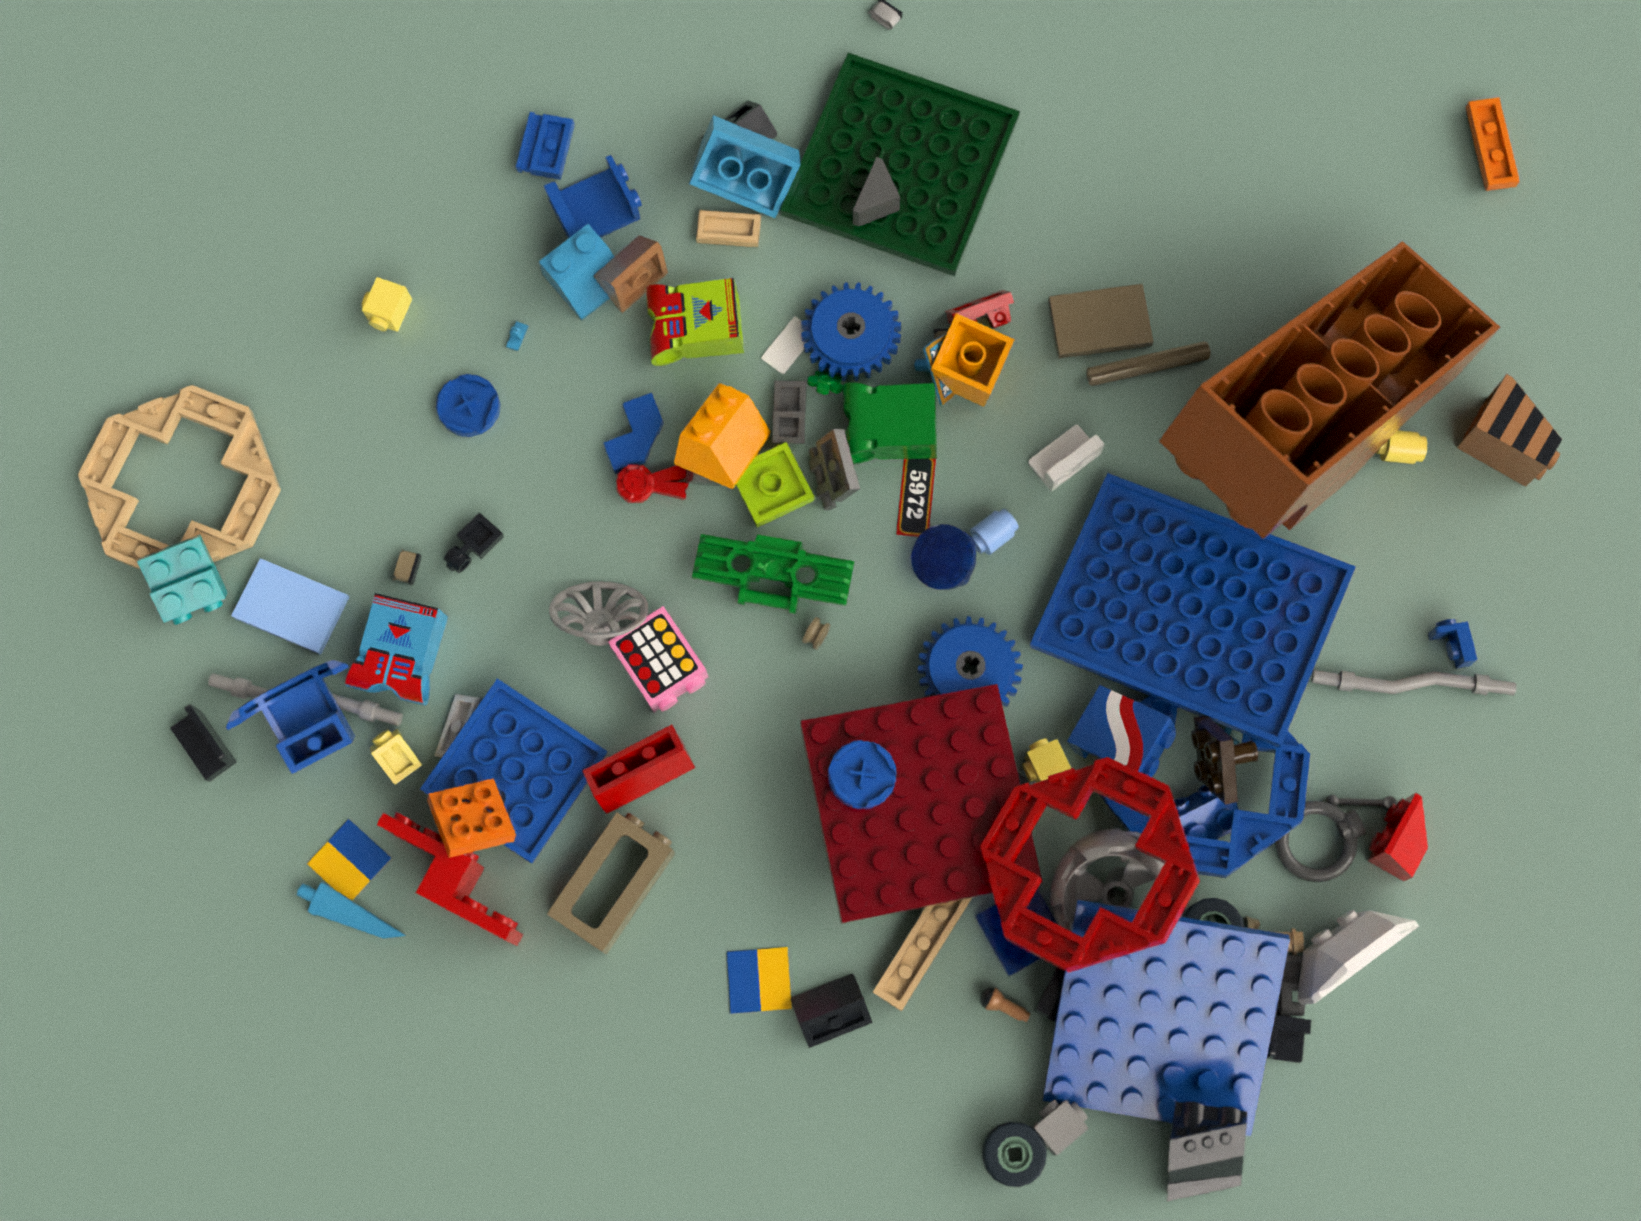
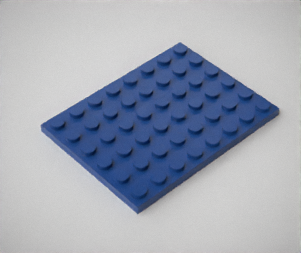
M1107 473L1030 642V648L1198 716H1208L1218 724L1281 748L1356 566L1271 534L1262 539L1253 529L1243 527L1234 520Z

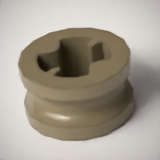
M815 617L806 630L802 642L804 644L812 643L813 649L818 650L825 640L831 624H822L820 618Z

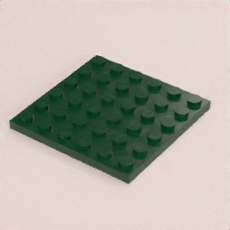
M847 53L801 160V165L780 209L781 215L955 276L1018 122L1020 111ZM876 157L881 158L899 193L900 209L897 212L864 225H853V209Z

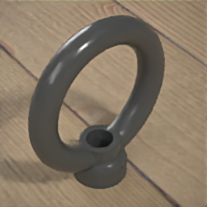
M1307 801L1305 802L1304 816L1319 814L1335 822L1344 840L1341 855L1333 864L1327 867H1307L1297 861L1290 850V832L1275 842L1276 851L1282 864L1293 875L1306 881L1325 882L1335 879L1349 868L1356 855L1357 838L1365 835L1366 831L1359 815L1354 809L1344 813L1330 803Z

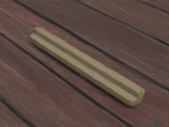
M1203 341L1089 367L1086 376L1089 385L1095 386L1208 360L1211 351L1208 342Z

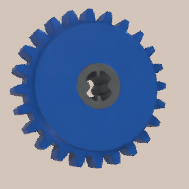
M846 282L843 285V290L839 291L833 285L832 294L830 295L821 291L820 302L816 299L811 300L813 310H805V318L808 320H802L801 322L802 330H804L801 333L802 342H807L804 344L805 353H811L810 362L816 363L819 361L818 369L820 372L828 368L829 376L834 377L836 373H841L842 381H846L848 375H853L854 380L858 381L859 374L864 373L868 379L871 378L872 369L881 373L882 362L888 365L891 364L890 354H897L898 346L896 344L901 342V334L897 333L901 331V322L896 321L898 319V311H890L892 309V301L888 300L883 303V292H879L875 296L873 295L872 286L863 291L861 290L860 283L856 284L855 289H850ZM848 329H854V334L849 335Z
M967 616L965 624H960L959 620L954 618L953 627L951 628L945 623L941 624V634L935 631L931 632L930 637L934 642L925 641L923 643V648L928 654L919 653L918 660L925 663V665H920L917 668V673L925 675V677L919 680V685L929 687L925 691L924 696L930 697L998 684L1002 705L1007 707L1010 703L1007 695L1015 697L1017 694V689L1012 684L1019 685L1022 680L1020 676L1015 675V673L1021 672L1023 669V664L1015 663L1021 656L1020 651H1011L1015 646V640L1006 642L1007 631L1004 629L997 633L995 631L996 623L993 622L989 627L984 626V618L981 617L977 624H972L970 616ZM966 663H970V667L972 664L976 665L975 674L970 675V671L967 674L963 672Z

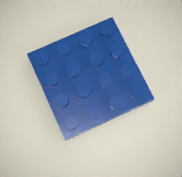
M496 679L420 790L429 794L494 778L516 833L514 842L503 845L533 864L587 785L583 770L604 760L608 751L504 682Z

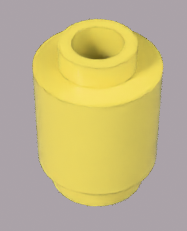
M1397 430L1376 453L1380 454L1382 461L1405 464H1415L1416 461L1422 462L1427 453V438L1420 436L1418 432Z

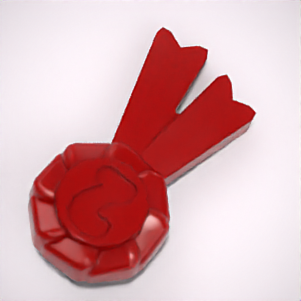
M629 464L616 477V491L628 503H644L653 493L685 500V491L688 489L689 483L674 482L685 480L686 469L677 465L651 473L644 465Z

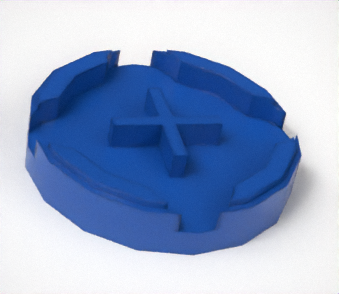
M472 374L458 376L459 378L448 381L438 393L436 402L439 419L447 430L458 436L473 437L483 434L493 427L499 417L501 407L498 393L493 385L485 378Z
M863 740L853 741L842 746L832 757L828 768V784L834 796L844 805L854 809H871L882 804L893 792L897 775L896 765L891 754L881 745Z

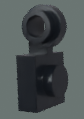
M479 512L457 534L458 539L464 545L461 548L454 546L448 551L444 557V561L447 562L446 567L451 571L463 572L472 561L469 557L471 552L482 559L504 538L503 533Z

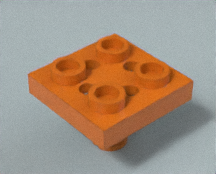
M494 778L428 794L427 802L449 858L514 842L516 833Z

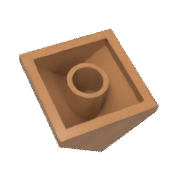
M639 235L593 277L615 306L624 313L646 293L647 286L656 284L668 273L661 245L654 240Z

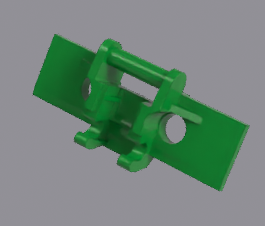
M701 534L692 579L740 587L738 604L745 605L747 602L789 610L790 614H796L799 598L846 606L855 561L806 553L805 550H802V542L757 534L755 542L749 540L745 542ZM738 556H746L751 564L746 571L738 572L732 568V561ZM800 568H811L815 573L814 579L809 583L799 582L796 578ZM762 578L783 582L785 587L792 589L791 597L749 590L750 582H760Z

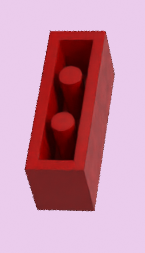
M671 724L583 770V774L594 798L604 812L608 814L695 769V766L683 741Z

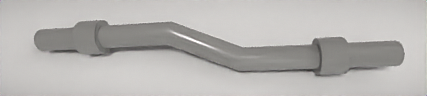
M1313 670L1311 679L1312 683L1336 686L1338 690L1348 692L1358 689L1397 694L1430 685L1470 689L1472 693L1487 695L1488 692L1514 696L1516 692L1515 682L1490 679L1489 675L1474 674L1472 677L1436 671L1389 681L1355 676L1354 672L1349 671L1332 673Z
M214 673L211 674L208 681L209 686L229 691L232 696L247 699L248 697L254 699L269 690L252 685L250 680L240 677L231 679ZM332 693L341 710L359 714L361 719L371 722L379 720L399 726L402 722V713L381 708L379 703L369 700L361 702Z

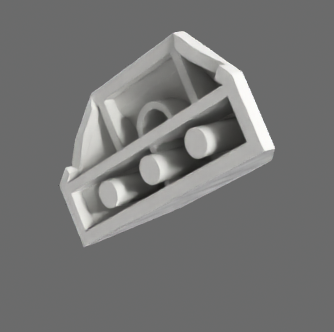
M1351 910L1343 914L1336 920L1339 924L1331 931L1325 929L1311 938L1313 944L1303 951L1297 1000L1301 1005L1315 1004L1395 943L1418 928L1419 925L1415 920L1371 910L1358 913L1355 910Z

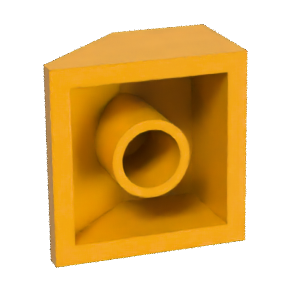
M956 313L931 371L954 394L984 407L1015 339Z

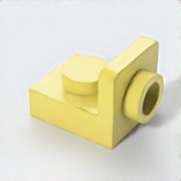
M387 729L372 740L374 745L370 747L371 754L394 785L422 766V763L403 739L398 729L392 732Z

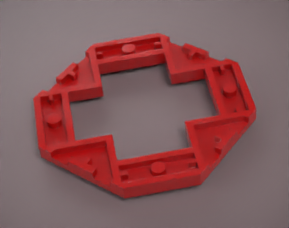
M1109 757L1093 761V765L1077 770L1071 768L1047 776L1048 779L1031 785L1025 783L1014 787L980 845L987 865L995 903L999 910L1004 937L1007 941L1068 973L1166 943L1200 882L1169 785ZM1094 791L1150 818L1135 847L1138 851L1165 864L1132 923L1100 907L1084 937H1081L1027 909L1042 879L1039 875L1014 862L1046 806L1077 820Z

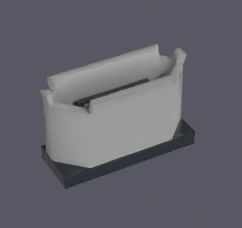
M878 0L877 4L868 12V14L871 13L872 19L888 30L893 29L899 20L902 19L903 12L885 0Z

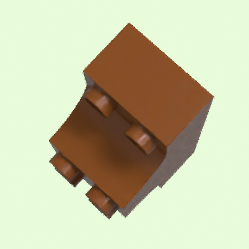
M1402 241L1201 384L1160 438L1159 442L1175 456L1176 464L1184 474L1202 481L1226 504L1227 511L1235 522L1243 527L1253 529L1262 539L1281 524L1290 531L1352 479L1401 426L1463 371L1501 327Z

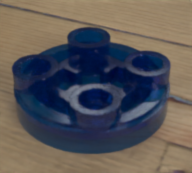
M939 524L926 529L917 538L912 549L911 562L914 573L923 584L933 589L952 590L966 585L976 565L974 539L962 529L952 525Z

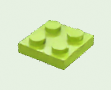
M787 442L757 455L736 484L757 528L815 501V496Z

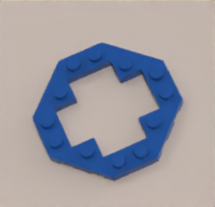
M1151 696L1140 702L1145 706L1170 716L1175 726L1177 708L1179 707ZM1289 731L1281 748L1242 733L1241 743L1252 740L1256 744L1258 751L1275 753L1268 814L1234 809L1230 842L1185 835L1199 875L1227 878L1303 822L1310 753L1301 743L1297 742ZM1099 794L1127 831L1143 832L1150 819L1149 817Z

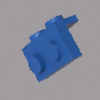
M1205 784L1198 789V792L1188 797L1174 799L1185 835L1217 840L1231 833L1234 809L1239 810L1236 802L1225 805L1215 794L1210 792Z

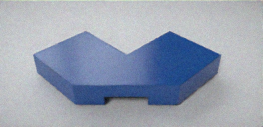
M652 392L622 403L633 432L603 443L615 474H618L629 464H644L657 435H659L664 425Z

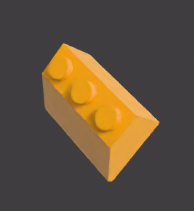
M719 383L681 432L674 464L733 489L770 437L771 431L749 395Z

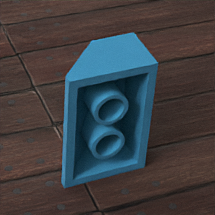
M713 115L701 141L689 184L776 218L801 165L799 150Z

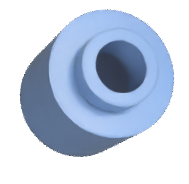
M1003 508L999 512L993 511L971 528L970 533L972 537L969 540L977 552L980 554L985 552L991 555L1015 536L1014 532L1019 529V526L1014 517Z

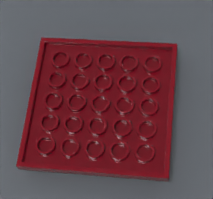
M998 684L800 721L801 734L841 924L993 894L987 865L980 845L1014 787L1021 785ZM863 740L881 745L891 754L896 765L897 775L893 792L882 804L871 809H854L844 805L834 796L828 784V768L832 757L842 746L853 741ZM1031 832L1014 863L1039 875L1042 879Z

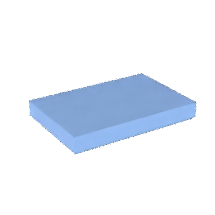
M260 558L231 616L238 621L321 655L349 596Z

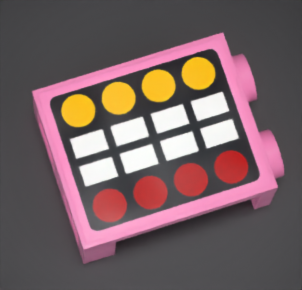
M664 606L648 615L646 620L633 631L616 636L608 641L612 651L618 660L621 661L653 712L659 709L661 712L668 710L678 702L677 697L686 691L690 694L699 690L705 685L706 682L704 680L709 677L707 670Z

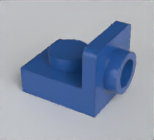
M1456 619L1437 622L1436 627L1428 633L1429 641L1448 638L1449 641L1446 643L1447 654L1451 661L1454 660L1456 669L1469 667L1478 660L1468 621L1457 623Z

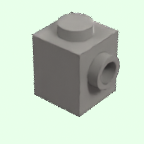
M1055 1099L1039 1112L1042 1119L1032 1126L1054 1156L1059 1155L1089 1129L1084 1123L1088 1117L1076 1102L1070 1105L1064 1100L1058 1104Z

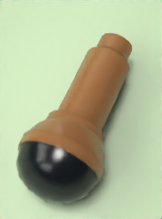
M987 987L983 990L980 996V1003L986 1010H999L1018 1021H1028L1031 1013L1027 1012L1022 1006L1004 998L1005 996L998 988Z

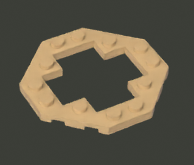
M190 385L180 389L178 394L165 399L162 397L137 406V410L124 415L119 413L106 419L78 473L81 485L85 489L89 501L88 506L95 526L98 527L103 541L101 544L105 555L141 570L137 563L139 558L169 547L167 544L125 528L139 500L113 489L112 486L139 434L168 445L182 417L233 437L221 464L227 469L248 477L221 531L191 520L181 542L200 534L213 562L254 546L281 488L253 412L249 407Z

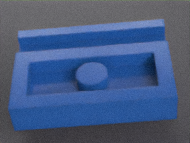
M530 112L516 163L517 172H530L531 175L561 180L575 126L574 120L547 114L540 116Z

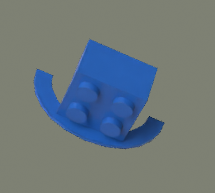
M336 660L324 662L255 697L231 713L226 726L227 730L243 723L257 712L262 711L278 739L275 746L291 774L353 743L355 734L323 679L349 668L347 663Z

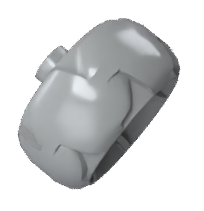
M1120 829L1100 830L1084 836L1071 846L1063 858H1061L1051 884L1050 900L1057 925L1069 931L1072 930L1077 900L1093 902L1102 899L1106 905L1129 908L1133 900L1135 888L1153 879L1156 880L1165 863L1136 849L1135 844L1141 833L1121 831ZM1121 856V862L1127 863L1126 867L1113 868L1107 874L1105 884L1086 871L1088 865L1100 858ZM1122 887L1125 891H1118V888Z

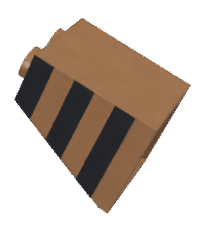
M1506 374L1485 399L1457 448L1526 487L1533 479L1540 480L1547 469L1551 470L1561 454L1556 450L1562 438L1514 378Z

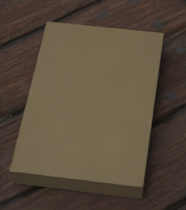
M1143 284L1049 296L1048 302L1059 359L1153 345L1154 341Z

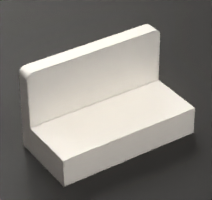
M1074 425L1029 460L1028 465L1052 492L1098 457L1102 452L1104 443L1097 434L1089 438L1079 425Z

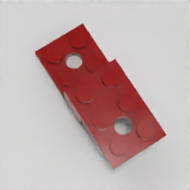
M396 812L394 817L385 813L382 814L376 825L435 857L416 890V894L518 946L524 935L515 930L518 923L496 911L493 912L492 916L487 915L488 907L469 898L485 867L477 863L478 855L470 852L449 858L440 834L426 827L423 833L419 832L421 826L400 813Z

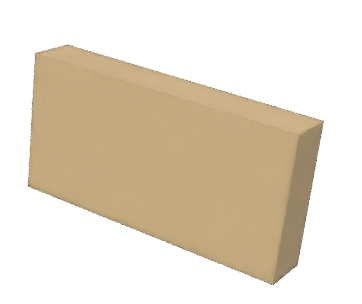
M699 210L696 241L697 243L758 248L761 214Z

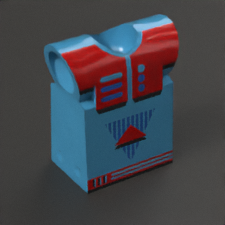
M375 593L359 649L360 655L356 658L347 674L346 687L370 693L392 690L400 700L426 706L430 696L429 674H431L448 616L436 607Z

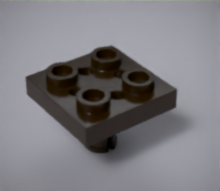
M1208 716L1194 717L1195 730L1191 732V739L1197 752V761L1194 762L1196 778L1198 781H1202L1209 788L1210 792L1215 794L1225 805L1238 802L1235 765L1258 761L1256 744L1249 740L1234 745L1233 738Z

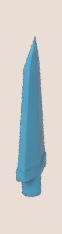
M323 881L317 890L304 883L298 889L297 896L311 902L308 909L310 914L327 918L383 939L406 936Z

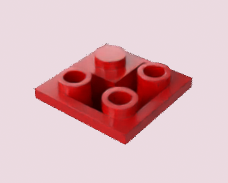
M1417 793L1406 799L1401 798L1397 804L1393 803L1383 819L1387 822L1385 829L1382 833L1377 832L1368 847V850L1372 851L1368 861L1402 881L1413 878L1428 849L1422 796Z

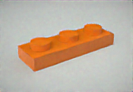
M1500 98L1469 101L1465 108L1485 191L1516 187L1520 180Z

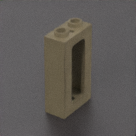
M616 812L547 913L554 920L606 955L675 855L673 849L669 847L672 843L671 840L657 831L653 835L642 829L645 823L629 812L625 817ZM628 836L648 850V856L598 928H591L572 914V908L620 838Z

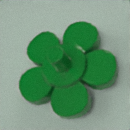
M818 370L807 379V384L811 387H816V392L822 395H827L829 390L835 394H839L843 390L842 378L837 374L831 377L828 375V372H820Z

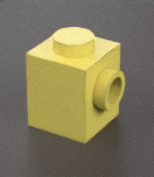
M377 277L371 291L366 292L363 297L362 311L368 319L369 325L380 331L390 329L398 332L412 298L405 286Z
M1047 738L1031 744L1029 746L1030 751L1024 757L1026 762L1022 764L1030 782L1035 780L1036 783L1048 779L1047 776L1071 769L1058 739L1048 742Z

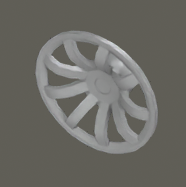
M603 581L587 582L569 587L557 594L550 603L549 615L553 624L560 630L571 635L583 637L591 645L602 646L609 644L608 641L614 637L626 634L639 627L647 618L648 602L639 591L624 584ZM592 589L593 608L590 607L587 600L579 592ZM601 589L615 590L608 599L606 606L602 607ZM624 594L634 598L628 599L616 607L617 602ZM570 597L575 600L580 609L570 603L561 602ZM634 606L640 607L639 615L626 610ZM568 611L572 614L560 620L557 612ZM629 619L633 621L624 628H620L618 625L620 620ZM577 622L583 626V630H576L567 625Z

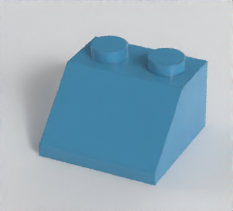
M589 224L585 225L539 261L542 275L581 321L610 299L593 275L612 260L614 255Z

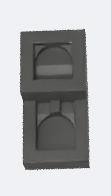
M774 381L773 444H783L785 442L787 444H805L806 381Z

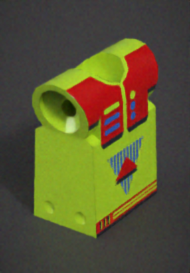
M734 278L677 285L676 288L662 284H653L646 287L647 313L654 321L650 334L651 363L653 365H668L684 357L689 359L744 353L740 300Z

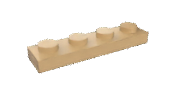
M972 898L926 907L875 987L873 994L902 1012Z

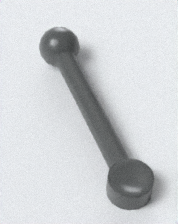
M1329 795L1326 798V803L1336 807L1338 805L1383 806L1384 809L1388 810L1393 803L1397 804L1393 796H1387L1383 800L1338 798L1336 795Z

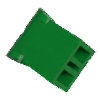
M855 382L843 384V411L849 419L845 435L853 464L868 462L875 458L937 459L935 383L880 385L874 388Z

